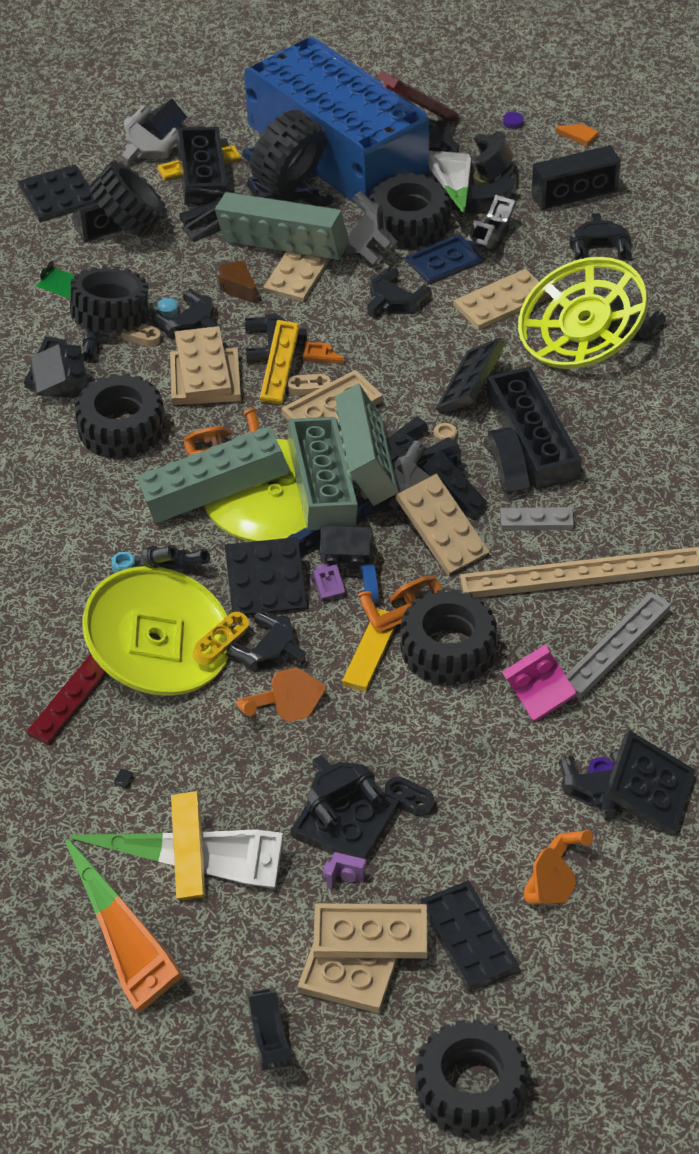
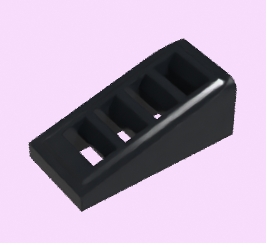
M216 206L182 227V230L193 242L221 231L215 212ZM195 229L197 233L193 234L191 230Z

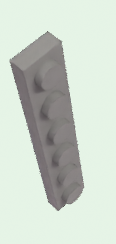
M650 592L566 674V677L577 692L576 697L581 699L670 611L671 604Z

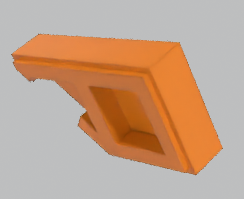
M583 124L556 127L557 134L584 146L592 143L599 134V131Z
M305 342L303 361L344 364V357L336 354L328 343Z

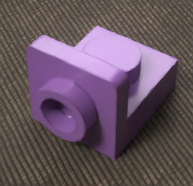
M323 564L313 570L311 581H315L321 601L345 594L337 565L329 566V564Z
M334 852L331 862H326L323 871V877L327 881V888L332 889L337 876H340L347 882H363L366 875V860Z

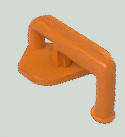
M250 408L245 411L243 415L247 417L250 433L260 429L256 408ZM215 426L192 432L183 438L187 455L200 453L211 448L196 450L195 442L198 441L212 442L213 446L223 444L221 438L232 435V430L223 426Z
M436 575L424 576L399 588L389 599L391 603H394L404 598L407 604L381 616L372 601V592H361L357 596L360 598L363 609L374 629L382 632L401 624L404 612L409 606H412V603L416 600L415 596L421 593L420 590L428 585L432 593L435 594L437 590H442V587Z
M291 668L274 675L271 682V691L240 698L236 701V707L246 716H252L256 713L257 707L275 702L278 715L283 720L295 721L307 718L311 714L325 691V685L301 669Z
M590 830L560 833L553 839L548 848L540 852L533 865V874L524 888V900L528 904H552L568 901L575 888L576 879L573 871L562 859V855L570 844L581 843L583 846H589L593 842V833Z

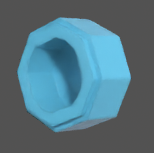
M163 298L158 301L157 311L160 310L168 317H173L178 314V302L173 298Z
M118 552L112 557V571L115 573L135 567V557L129 552Z

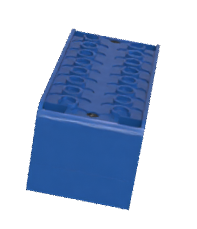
M310 36L245 69L248 125L262 134L268 128V125L277 116L283 115L285 111L301 110L325 129L327 136L323 156L319 159L316 168L313 169V173L350 200L353 197L357 199L355 195L360 191L369 198L376 185L381 181H385L390 176L396 177L397 174L402 173L403 175L414 173L418 176L420 174L426 175V177L429 176V120L426 113L409 100L382 86V82L316 38Z

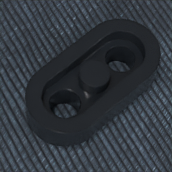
M393 777L386 782V795L398 800L400 808L418 816H424L432 812L434 808V795L428 789L403 777ZM401 791L402 794L397 795L394 792ZM422 802L425 805H417V803Z

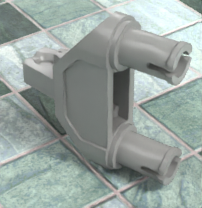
M142 105L132 117H126L124 120L127 145L125 146L126 150L122 154V160L130 164L136 158H167L177 143V129L173 128L163 140L156 138L140 126L152 115L150 109Z

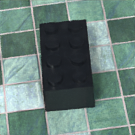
M219 126L177 128V152L184 205L208 204L214 202L216 198L220 197L222 199L225 192H227V180Z
M608 145L534 163L531 196L540 210H545L618 192L621 159L612 146Z

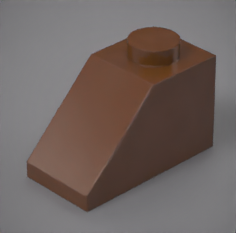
M244 260L219 265V275H216L219 288L223 287L227 295L252 303L257 302V288Z

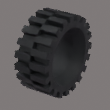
M111 161L89 186L94 200L99 202V207L103 208L106 211L105 213L111 216L117 225L120 224L125 231L129 230L134 236L145 237L167 214L165 203L160 200L161 196L155 193L152 185L149 186L145 178H141L138 172L132 171L128 165L124 166L120 161Z
M102 266V269H97V267H91L90 271L84 269L81 271V274L77 273L71 279V318L75 319L76 324H82V327L85 329L92 327L95 332L105 330L104 333H111V330H116V333H123V329L131 331L133 326L138 328L141 326V322L145 323L147 317L148 282H146L144 277H140L139 273H131V270L127 268L120 270V267L116 266L113 269H108V266Z

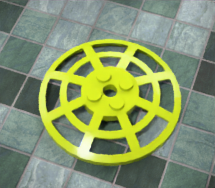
M590 257L565 264L544 277L525 299L518 319L520 339L533 358L542 364L554 368H581L601 362L625 347L640 329L648 308L646 286L639 273L633 267L614 258ZM594 268L617 270L624 273V276L617 285L609 281L594 280ZM585 270V282L573 285L561 293L553 286L566 276ZM631 279L637 284L642 296V303L631 307L629 298L624 291V288ZM594 288H605L611 290L606 298L594 294ZM585 289V295L579 296L572 301L567 299L568 296ZM547 292L554 300L547 307L542 320L529 319L534 305ZM619 296L623 301L624 310L612 312L610 304ZM560 304L564 309L560 314L559 320H550L554 310ZM640 312L636 323L623 339L619 338L626 328L630 316ZM585 316H590L586 321H581ZM623 318L614 334L607 330L612 321ZM527 328H541L542 337L548 346L538 352L531 349L525 341L528 340ZM549 328H561L564 335L553 342L549 335ZM598 337L606 340L602 344L588 349L589 341ZM570 340L579 343L578 351L566 350L561 347ZM610 344L614 345L612 348L597 356L585 359L586 355L598 352L606 348ZM555 351L558 354L576 358L574 362H558L543 357Z

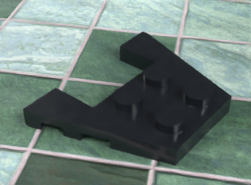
M249 177L247 181V187L254 197L289 202L306 198L312 204L319 207L333 204L334 200L333 196L328 194L324 197L319 194L320 190L314 187L305 188L302 184L289 193L277 194L255 177Z
M417 416L387 439L394 473L397 459L405 456L412 442L416 441L413 438L429 430L427 423ZM447 437L426 448L418 462L430 459L439 450L443 453L451 451L452 455L459 453V445Z

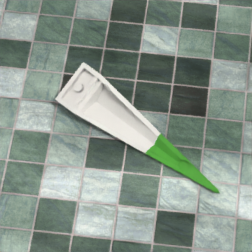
M429 151V169L443 185L460 210L464 212L471 157L469 154Z
M264 830L202 832L204 874L246 885L276 889L284 834ZM173 833L72 834L70 836L74 840L175 866Z

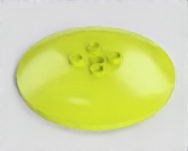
M276 439L283 452L289 471L288 474L204 505L209 517L223 531L239 539L253 542L288 538L291 534L306 528L288 440ZM269 482H277L278 484H271V485H269L268 483H269Z
M142 566L124 569L110 575L98 584L87 600L83 613L82 628L90 653L103 670L120 683L132 689L162 696L190 693L214 680L224 668L229 657L225 651L209 665H201L194 660L193 650L196 643L226 618L227 614L220 602L207 588L182 573L161 567L149 568ZM149 634H158L161 639L154 640L149 636ZM215 635L217 641L227 642V638L224 635ZM209 646V648L202 653H209L212 647Z

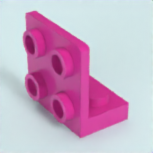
M546 644L502 672L534 722L577 696V692Z

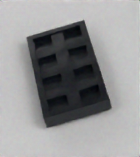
M501 337L467 350L435 408L440 414L449 411L454 412L465 405L471 406L477 401L480 390L486 385V379L494 370L493 366L502 355L501 352L506 343Z
M469 880L419 899V904H427V920L468 992L519 972L518 962Z

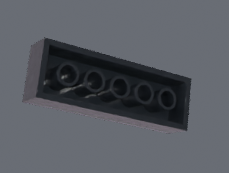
M529 366L488 376L487 397L503 428L511 427L516 433L524 454L528 476L535 489L538 490L579 480L582 459L532 367Z

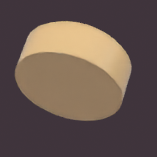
M441 423L434 428V438L438 442L447 437L455 440L457 437V429L452 424Z

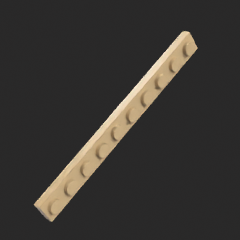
M699 547L460 574L459 581L462 594L467 592L472 594L473 598L693 573L699 572Z

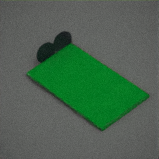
M50 261L46 264V268L39 272L41 281L36 287L70 299V285L74 275L54 268L53 261Z

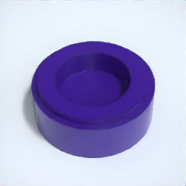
M508 112L503 116V125L508 129H518L523 125V116L518 112Z
M604 757L595 758L589 763L588 773L613 770V762Z

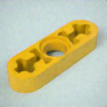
M240 612L230 613L196 643L193 650L194 660L201 665H209L227 650L232 641L236 642L245 634L249 625L248 618ZM232 624H240L235 626L232 631L230 630ZM215 635H224L227 638V642L217 641ZM209 646L212 647L209 653H202L209 648Z

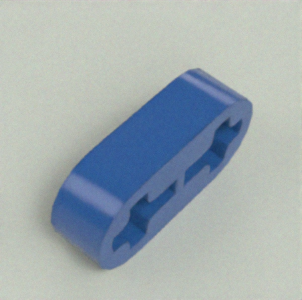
M374 563L364 564L361 566L364 592H372L371 598L373 603L379 604Z

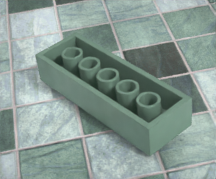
M225 192L215 208L223 239L231 243L287 252L292 251L299 254L336 260L340 259L349 244L342 210Z
M358 383L335 396L337 406L334 408L339 416L337 422L341 428L339 434L344 442L342 444L346 454L344 460L349 467L346 470L353 483H358L362 497L365 500L368 498L374 506L399 492L382 416Z
M336 417L289 419L288 445L307 530H321V526L356 527L357 501L352 481L346 471L348 466L344 460L345 453L342 448Z
M270 426L257 429L255 432L245 436L236 437L221 445L212 446L210 449L200 453L191 454L176 462H170L155 470L146 471L136 477L153 521L156 524L288 474L289 471L283 452Z

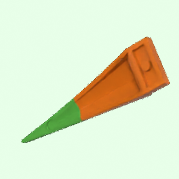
M65 839L67 848L99 921L122 990L134 1009L141 1013L183 977V974L175 964L171 954L70 840Z

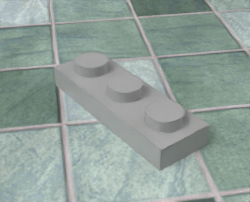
M572 507L500 508L501 531L573 530Z

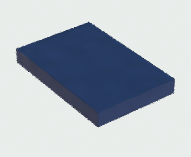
M459 234L406 256V262L430 285L482 263L483 257Z

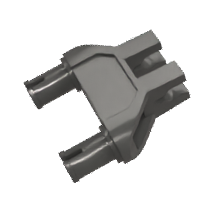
M360 191L355 195L357 199L353 197L352 202L364 212V217L348 236L349 244L343 253H361L373 265L376 262L380 264L385 257L375 247L376 243L379 242L387 249L388 247L394 248L398 241L387 231L386 218L382 206L379 203H373Z
M413 441L405 456L399 457L395 463V478L399 493L430 477L416 464L426 450L424 445L419 448L422 444L419 441ZM397 494L393 495L388 503L394 509H397L400 505L396 500Z

